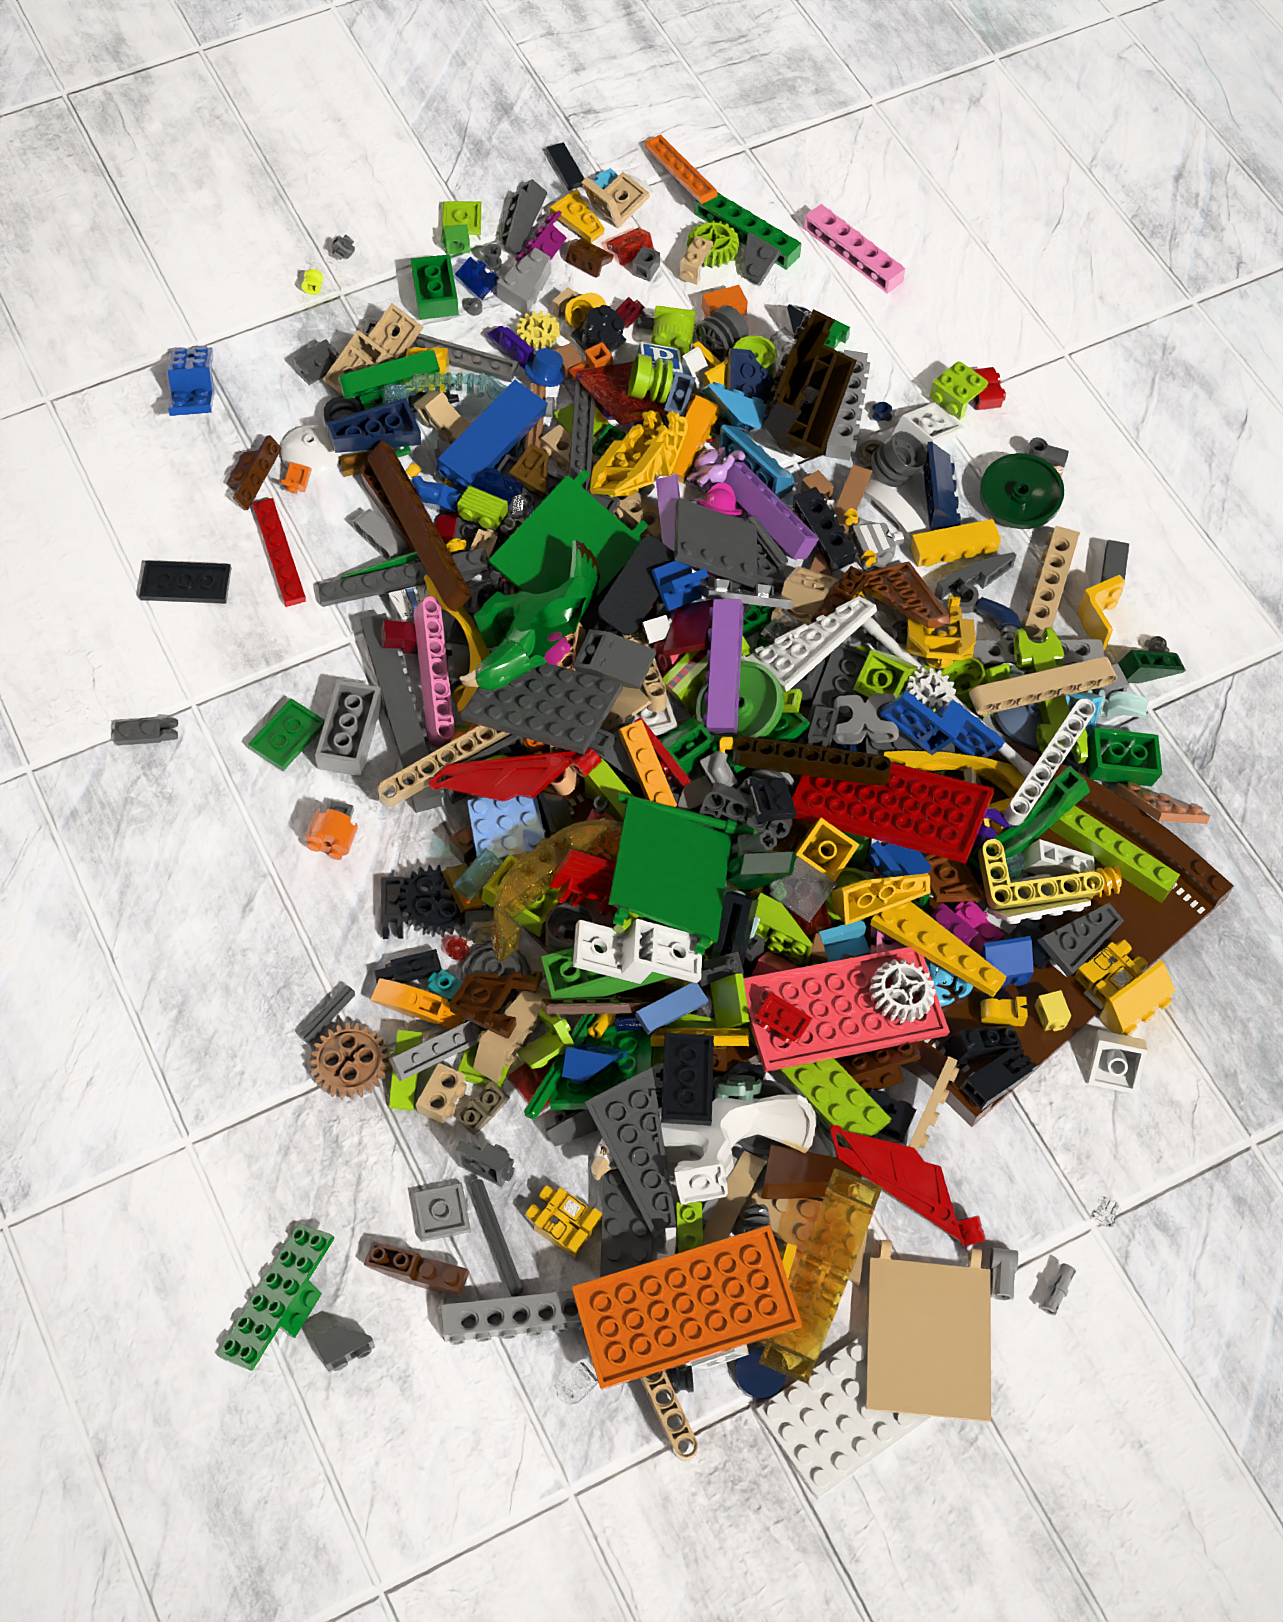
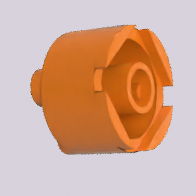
M320 809L315 811L305 835V839L308 842L307 848L314 852L321 851L327 853L331 858L341 860L342 856L347 855L350 851L358 825L356 822L353 825L350 822L351 818L344 813L332 809H326L325 813H319Z

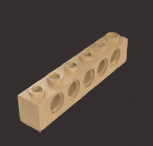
M1056 525L1054 532H1049L1045 545H1049V548L1043 550L1040 560L1044 562V565H1039L1036 578H1039V581L1033 583L1030 593L1034 595V598H1029L1025 610L1029 612V615H1024L1021 623V628L1026 631L1030 640H1042V633L1045 631V627H1053L1080 535L1078 531Z

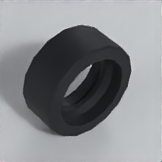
M343 396L332 398L324 407L325 424L327 426V422L333 421L332 415L340 410H350L354 413L362 412L363 409L360 402L355 398L344 399Z

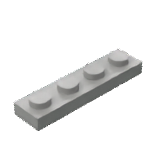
M467 1021L389 1060L398 1080L401 1081L478 1044L477 1039L481 1032L477 1024Z

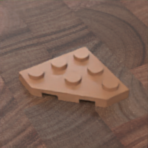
M1128 782V784L1118 783L1115 789L1117 794L1158 821L1207 824L1210 815L1202 811L1203 808L1197 804H1188L1174 799L1168 794L1142 788L1134 782Z

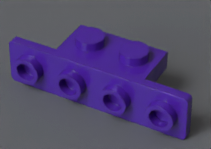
M498 326L487 332V338L514 361H518V364L523 369H525L527 362L534 360V349L510 328Z

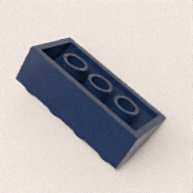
M928 442L926 449L927 462L923 467L929 531L960 526L961 516L956 510L958 509L959 499L954 493L957 489V482L953 480L952 476L955 472V465L951 463L949 453L935 443Z

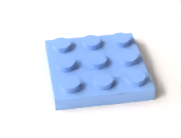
M517 796L505 802L488 798L467 800L478 865L504 861L509 854L517 859L547 854L537 796L533 799Z

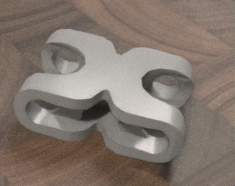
M873 694L866 703L858 695L837 697L834 700L833 708L839 709V716L852 719L846 723L837 724L834 727L833 740L838 744H858L868 735L874 743L896 741L899 737L897 725L894 722L880 720L883 717L880 715L883 707L897 698V696L894 694Z

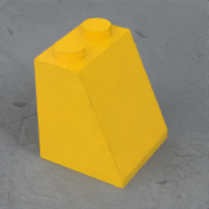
M820 818L808 828L793 852L796 853L793 872L804 879L834 883L859 844L823 818Z

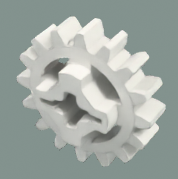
M921 668L920 673L914 671L913 676L909 677L906 687L907 692L914 695L926 707L936 711L954 699L956 689L952 688L954 682L947 681L948 675L941 676L942 671L940 670L934 673L933 668H930L929 672H926L924 668Z

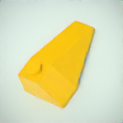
M926 873L854 882L832 890L833 908L843 923L848 925L929 894L930 876Z

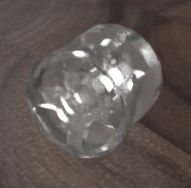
M1100 1196L1097 1201V1208L1093 1209L1090 1215L1097 1223L1106 1227H1113L1116 1222L1115 1216L1120 1214L1122 1207L1115 1200Z

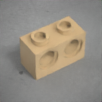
M438 1063L416 1103L417 1113L444 1125L446 1119L453 1116L456 1109L455 1102L458 1097L462 1098L467 1089L465 1074ZM447 1081L455 1083L452 1087L443 1086ZM435 1102H442L443 1106L440 1108H433L432 1104Z

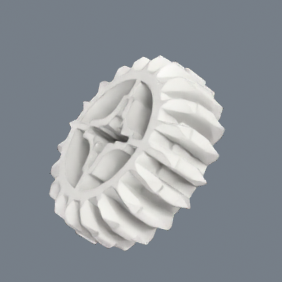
M894 959L890 964L884 963L881 968L876 970L875 976L872 977V985L869 988V992L873 993L871 1001L877 1002L875 1009H883L882 1016L890 1014L891 1021L897 1017L900 1024L905 1019L911 1023L915 1018L919 1020L924 1014H927L930 1006L934 1003L933 997L936 991L932 989L934 981L927 980L929 973L923 974L921 972L923 966L914 967V961L908 965L905 959H902L900 963ZM892 978V985L886 989L885 981ZM916 993H919V1002L913 1004V996Z

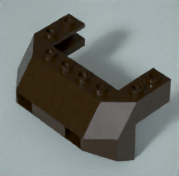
M815 309L811 311L809 316H804L800 324L801 327H797L793 335L795 341L789 353H785L780 362V365L783 367L782 369L779 368L774 380L777 383L776 385L773 384L768 395L771 396V399H767L765 403L767 407L763 414L765 416L763 419L764 427L780 447L804 459L824 453L857 360L824 345L831 333L829 330L834 324L835 319ZM807 386L814 388L810 402L806 401V397L802 395Z

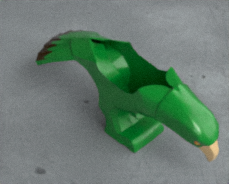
M577 540L572 541L570 578L559 588L542 594L522 591L513 595H504L501 592H496L474 614L486 648L498 647L473 672L460 677L463 685L480 687L489 691L504 687L513 680L529 673L531 669L546 664L547 662L544 659L546 652L563 637L576 632L581 616L596 599L600 580L599 565L596 557H594L591 550L587 549L584 543ZM551 633H562L561 638L551 642L547 640Z

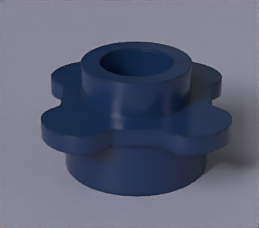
M879 402L872 406L874 410L872 418L875 421L892 420V406L889 403Z

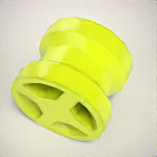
M315 269L305 271L304 280L301 285L303 291L311 295L320 293L321 284L324 279L323 274Z

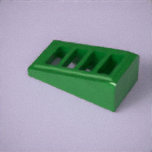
M608 423L593 445L592 453L595 455L597 452L603 456L605 452L600 450V448L603 447L607 450L609 446L605 442L607 441L612 444L614 441L609 437L612 436L617 441H622L626 436V432Z

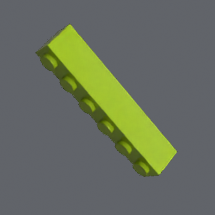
M1075 805L1049 827L1050 830L1086 854L1094 856V859L1104 866H1119L1121 876L1160 903L1164 901L1173 889L1180 874Z

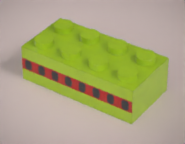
M742 635L741 656L748 657L753 651ZM708 642L706 650L687 653L662 678L672 698L691 715L696 711L699 692L706 682V671H710V663L707 662V651L711 649V642Z

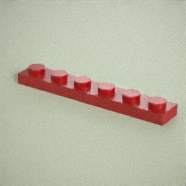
M269 498L254 502L253 508L285 607L307 602L274 499Z

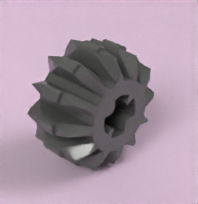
M751 1204V1206L744 1207L743 1222L745 1232L768 1225L771 1226L769 1210L765 1204Z

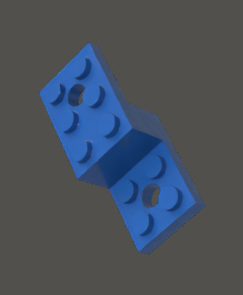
M197 346L195 349L179 347L171 352L167 370L171 390L168 407L169 416L212 413L215 394L211 369L214 356L213 348H207V346Z
M905 691L883 707L880 712L881 716L889 722H894L899 730L931 755L949 743H953L967 755L987 758L1002 748L1005 740L995 731L987 727L979 718L972 715L953 699L934 712L921 703L914 695Z

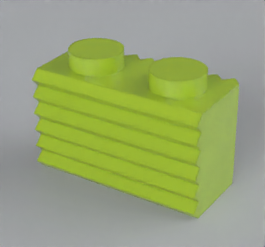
M470 485L457 504L458 514L463 519L477 522L482 527L490 528L494 531L508 512V501Z

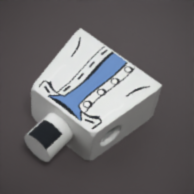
M426 584L389 593L390 606L398 621L415 624L414 609L424 598L429 596Z

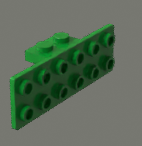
M303 1224L297 1226L218 1351L217 1356L219 1358L253 1371L279 1328L288 1336L293 1338L297 1336L322 1295L309 1282V1279L335 1239L332 1234Z

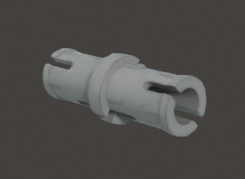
M1062 1263L1054 1282H1051L1048 1287L1049 1292L1041 1309L1049 1315L1056 1316L1063 1298L1067 1297L1069 1293L1068 1287L1076 1273L1075 1268L1071 1265Z

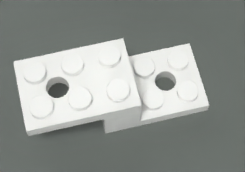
M635 919L620 936L613 928L579 920L576 923L573 967L641 984L651 972H656L698 983L701 980L702 955L694 952L698 939L696 935L640 919ZM594 945L601 946L604 953L597 952ZM673 949L678 950L682 958L676 957Z

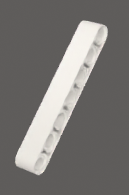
M1080 699L1075 704L1004 813L1005 819L1009 824L1020 825L1039 799L1094 715L1096 709L1091 700Z

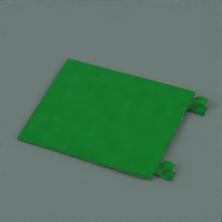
M583 469L575 479L567 475L488 560V563L519 590L532 594L546 593L559 588L569 580L572 562V541L577 540L584 543L587 549L592 551L598 562L600 573L598 596L626 565L641 542L640 535L648 527V524L641 520L634 530H630L581 487L590 476V473Z
M628 798L608 904L617 908L613 923L623 926L624 918H628L629 912L696 935L698 939L694 952L704 955L705 948H709L711 941L716 943L719 937L732 836Z

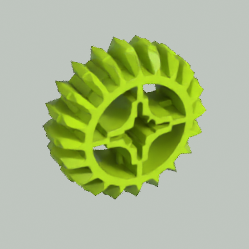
M705 220L704 224L698 223V226L693 227L691 232H689L687 249L696 236L713 242V247L703 262L704 267L711 265L713 268L714 265H718L721 268L722 264L728 265L729 261H733L735 256H737L739 248L738 234L735 233L734 228H729L728 224L723 225L721 221L715 223L714 220L712 223H708Z

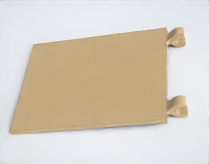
M881 1240V1244H879V1258L870 1257L866 1410L991 1422V1269L981 1268L982 1250L971 1249V1253L968 1254L969 1267L892 1260V1241Z

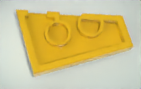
M575 189L550 206V213L554 215L560 210L562 213L558 219L588 242L592 243L604 234V226L597 216L590 211L587 202L580 197L578 189Z

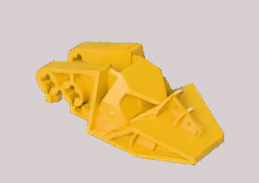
M653 410L643 412V427L641 424H637L631 428L622 441L614 440L593 467L589 489L591 494H602L609 497L633 495L639 491L638 488L653 484L660 476H670L687 433L688 423L686 418L680 416L678 412L669 411L666 415L669 420V429H667L663 425L659 412H654Z
M949 595L946 612L949 615L950 623L946 624V632L938 631V634H935V628H927L907 616L906 651L908 653L926 659V663L935 668H946L953 664V660H965L973 657L974 645L976 644L974 619L962 618V609L959 607L960 597Z

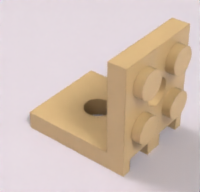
M624 172L604 190L588 177L582 181L592 208H597L602 213V216L607 220H612L617 228L651 197L647 190ZM621 195H628L625 200H619Z

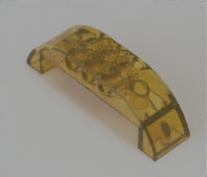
M604 819L578 822L561 829L548 839H542L531 852L527 851L521 855L518 862L503 877L494 901L490 938L493 952L499 963L518 950L522 927L514 918L553 889L549 887V883L554 877L555 870L570 849L596 856L603 850L616 863L623 822Z
M834 1168L821 1208L790 1285L802 1327L772 1336L770 1339L768 1338L759 1364L808 1384L854 1268L883 1187Z

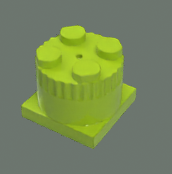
M656 305L651 344L679 349L682 360V356L690 351L691 343L694 340L696 310Z

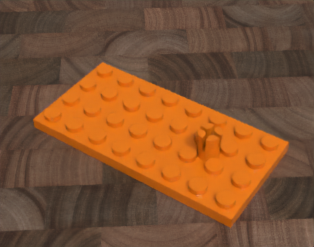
M770 1225L572 1286L601 1390L802 1327Z

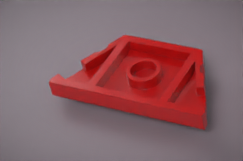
M641 717L636 719L634 723L642 720L661 768L668 777V782H674L678 788L688 784L691 781L649 726Z

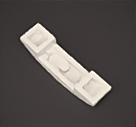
M872 478L869 481L863 497L870 504L875 502L899 525V531L902 532L905 538L911 542L914 534L929 532L915 510L895 490L877 479Z

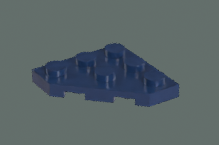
M729 349L727 390H739L745 393V397L750 399L752 397L764 400L763 403L765 404L767 399H771V396L768 394L772 385L775 384L772 376L764 366L759 364L751 350Z

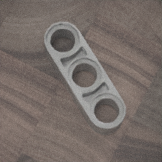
M371 509L366 510L352 520V525L356 532L386 560L396 558L408 549L401 536Z

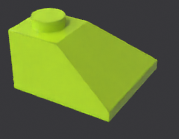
M871 649L853 690L868 698L873 694H894L898 697L906 691L909 677L913 676L914 671H917L918 667L900 657Z

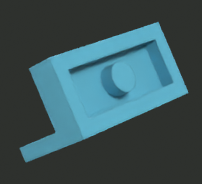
M863 919L818 933L828 956L827 963L838 961L843 954L859 957L870 953L864 936L866 926Z

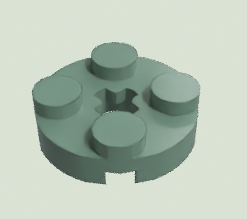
M728 1075L727 1080H721V1076L714 1077V1097L725 1099L729 1098V1096H738L739 1100H753V1095H757L762 1091V1080L759 1079L755 1082V1077L748 1075Z

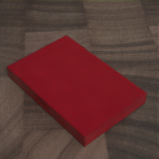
M714 600L685 604L677 608L663 649L666 656L706 650L709 642L708 630L712 628L709 611L710 607H713Z

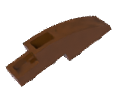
M850 566L833 587L829 597L813 615L811 623L816 622L817 617L821 615L826 617L836 612L837 607L857 598L870 575Z
M375 1241L372 1242L364 1262V1266L397 1280L441 1293V1291L459 1296L462 1294L470 1273L467 1268L421 1257L417 1252Z

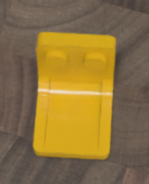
M1121 575L1085 589L1077 611V616L1080 618L1081 625L1088 637L1102 639L1104 651L1113 628L1102 611L1106 609L1111 610L1117 606L1125 585Z

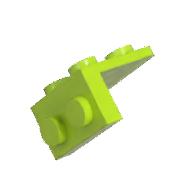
M957 361L932 382L929 398L944 408L950 415L961 420L965 416L968 402L987 387L988 381L963 362Z
M543 1010L538 1011L548 1032L518 1050V1056L531 1069L545 1066L549 1059L565 1053L566 1047L574 1044L568 1033L571 1028L564 1018H560L559 1014L547 1015Z

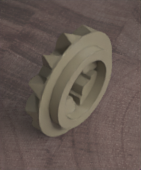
M879 440L863 442L859 446L857 458H860L861 464L865 463L867 467H870L871 454L885 443Z

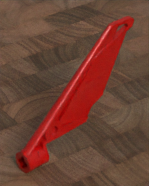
M588 747L585 754L569 750L446 765L428 784L432 790L444 788L501 802L517 796L533 799L569 766L585 778L602 760L593 749ZM444 775L453 776L449 779L437 783V781Z
M832 1125L830 1133L837 1158L841 1162L960 1241L961 1246L986 1240L979 1215L956 1220L941 1166L925 1162L914 1147L847 1132L839 1125ZM838 1133L841 1134L851 1149L838 1145L836 1138Z

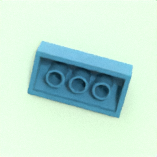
M721 426L719 449L725 448V459L735 450L743 451L746 456L745 459L739 460L737 458L734 462H744L779 499L792 491L794 482L792 474L784 470L775 458H771L762 446L757 445L747 433H744L738 427Z

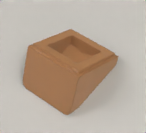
M816 933L812 942L813 946L809 964H812L813 960L827 963L828 956L820 934Z

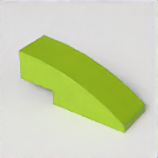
M398 1030L394 1056L423 1043L422 1032ZM393 1069L390 1109L414 1111L420 1072L399 1081Z

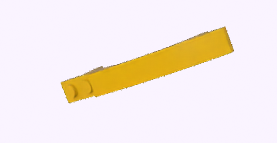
M425 575L424 580L429 592L427 597L437 599L441 610L451 613L461 624L466 634L470 651L469 673H471L490 655L489 649L486 648L478 628L466 609L462 606L458 612L450 610L442 601L430 576ZM465 687L463 695L457 704L458 712L462 713L478 687Z
M889 751L883 755L888 757L891 763L927 772L935 770L963 771L972 767L978 776L995 784L1010 798L1016 795L1026 780L1014 765L984 757L949 752H936L931 755L927 751ZM1048 783V785L1046 786V788L1044 789V791H1043L1042 794L1040 795V797H1039V799L1037 800V802L1041 799V797H1042V796L1044 795V793L1047 791V789L1049 788V786H1050L1051 783Z

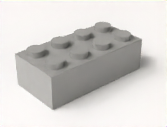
M337 680L315 753L318 769L362 776L383 702L381 687Z

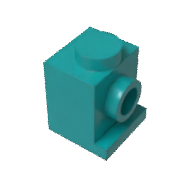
M442 969L439 973L434 972L428 979V991L448 999L450 1003L463 980H458Z

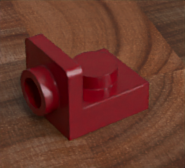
M630 297L615 310L622 317L626 328L640 315L647 316L643 311L645 307L637 299L633 301Z

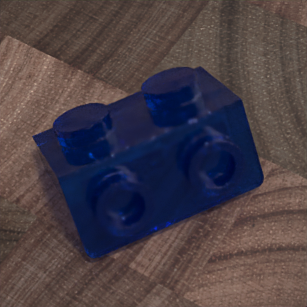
M470 256L455 275L483 300L493 287L497 286L499 277L492 270L490 272L485 270L488 266L480 259L476 261Z
M486 468L476 474L473 487L508 501L509 509L512 498L522 492L524 484L518 482L514 477L499 473L497 469Z

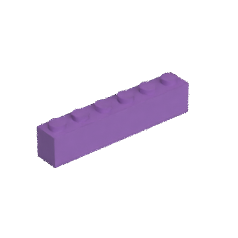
M734 462L728 470L727 478L723 483L730 485L733 489L737 505L744 508L748 512V516H756L775 543L786 551L788 557L794 560L807 559L819 538L744 462Z
M714 599L713 607H710L709 611L710 621H712V628L708 630L711 649L707 651V662L710 663V671H706V684H709V692H705V706H708L707 714H704L703 724L711 735H737L744 606L741 599Z

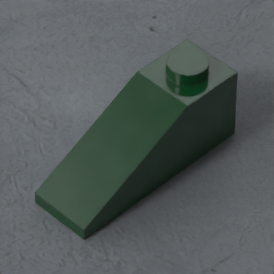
M1131 650L1118 662L1128 683L1140 684L1181 674L1186 671L1178 654L1173 652Z
M775 852L741 855L730 860L726 881L745 892H750L792 875L796 853Z

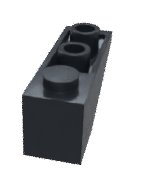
M1010 1025L958 1030L943 1043V1046L949 1057L958 1060L956 1065H961L1006 1053L1012 1048L1014 1050L1020 1049L1022 1044L1014 1026Z

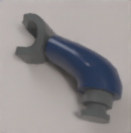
M963 584L957 588L958 595L962 599L970 600L969 602H960L959 607H961L962 613H971L977 609L978 613L990 618L997 624V629L1001 632L1000 639L1014 640L1016 630L1021 629V622L1018 615L1012 609L984 597L979 599L978 590L972 584Z

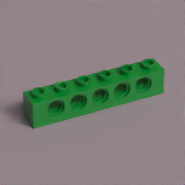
M717 192V197L702 204L697 199L695 200L694 215L704 221L706 220L708 223H712L714 220L715 223L721 221L723 225L728 224L729 228H734L735 233L738 234L739 242L745 246L747 245V237L750 232L778 248L782 253L775 264L787 270L800 258L801 242L721 195L719 192Z

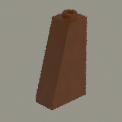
M771 1145L761 1199L853 1197L855 1187H860L862 1175L841 1162L837 1157L811 1152L803 1153L796 1149Z

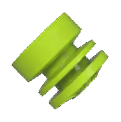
M637 353L630 374L629 397L643 399L647 391H649L650 401L654 402L657 397L659 403H665L673 381V361L666 359L663 364V359L658 358L655 365L652 366L651 356Z
M975 658L953 660L952 665L941 670V676H949L947 681L954 682L952 688L956 689L954 695L976 715L977 712L969 697V692L973 688L986 683L987 675L984 666Z

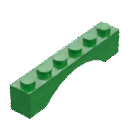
M1071 766L1066 768L1052 781L1047 791L1017 827L1012 826L993 838L1002 843L1007 865L1090 792L1086 780ZM979 845L970 853L968 862L971 868L982 878L978 851L982 845ZM986 847V852L989 856H996L993 848ZM990 870L991 876L997 871Z

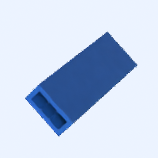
M515 379L437 459L436 470L443 478L452 481L459 490L466 492L469 485L476 487L546 414L548 403Z

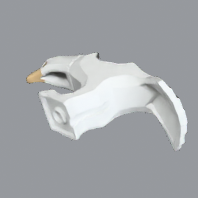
M799 1094L776 1095L749 1101L716 1098L712 1102L711 1126L661 1123L666 1160L668 1162H679L675 1168V1178L681 1205L727 1196L726 1177L734 1168L731 1148L743 1138L759 1134L806 1153L810 1146H812L816 1127V1114L807 1099ZM661 1107L659 1108L660 1121H661ZM604 1139L598 1143L591 1165L592 1175L596 1180H599L607 1171L618 1169Z

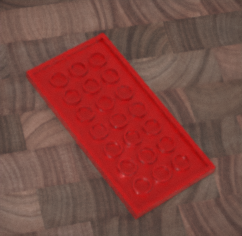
M891 763L890 780L886 785L876 786L803 775L792 797L797 812L796 819L816 823L820 818H823L841 831L966 864L993 797L994 788Z

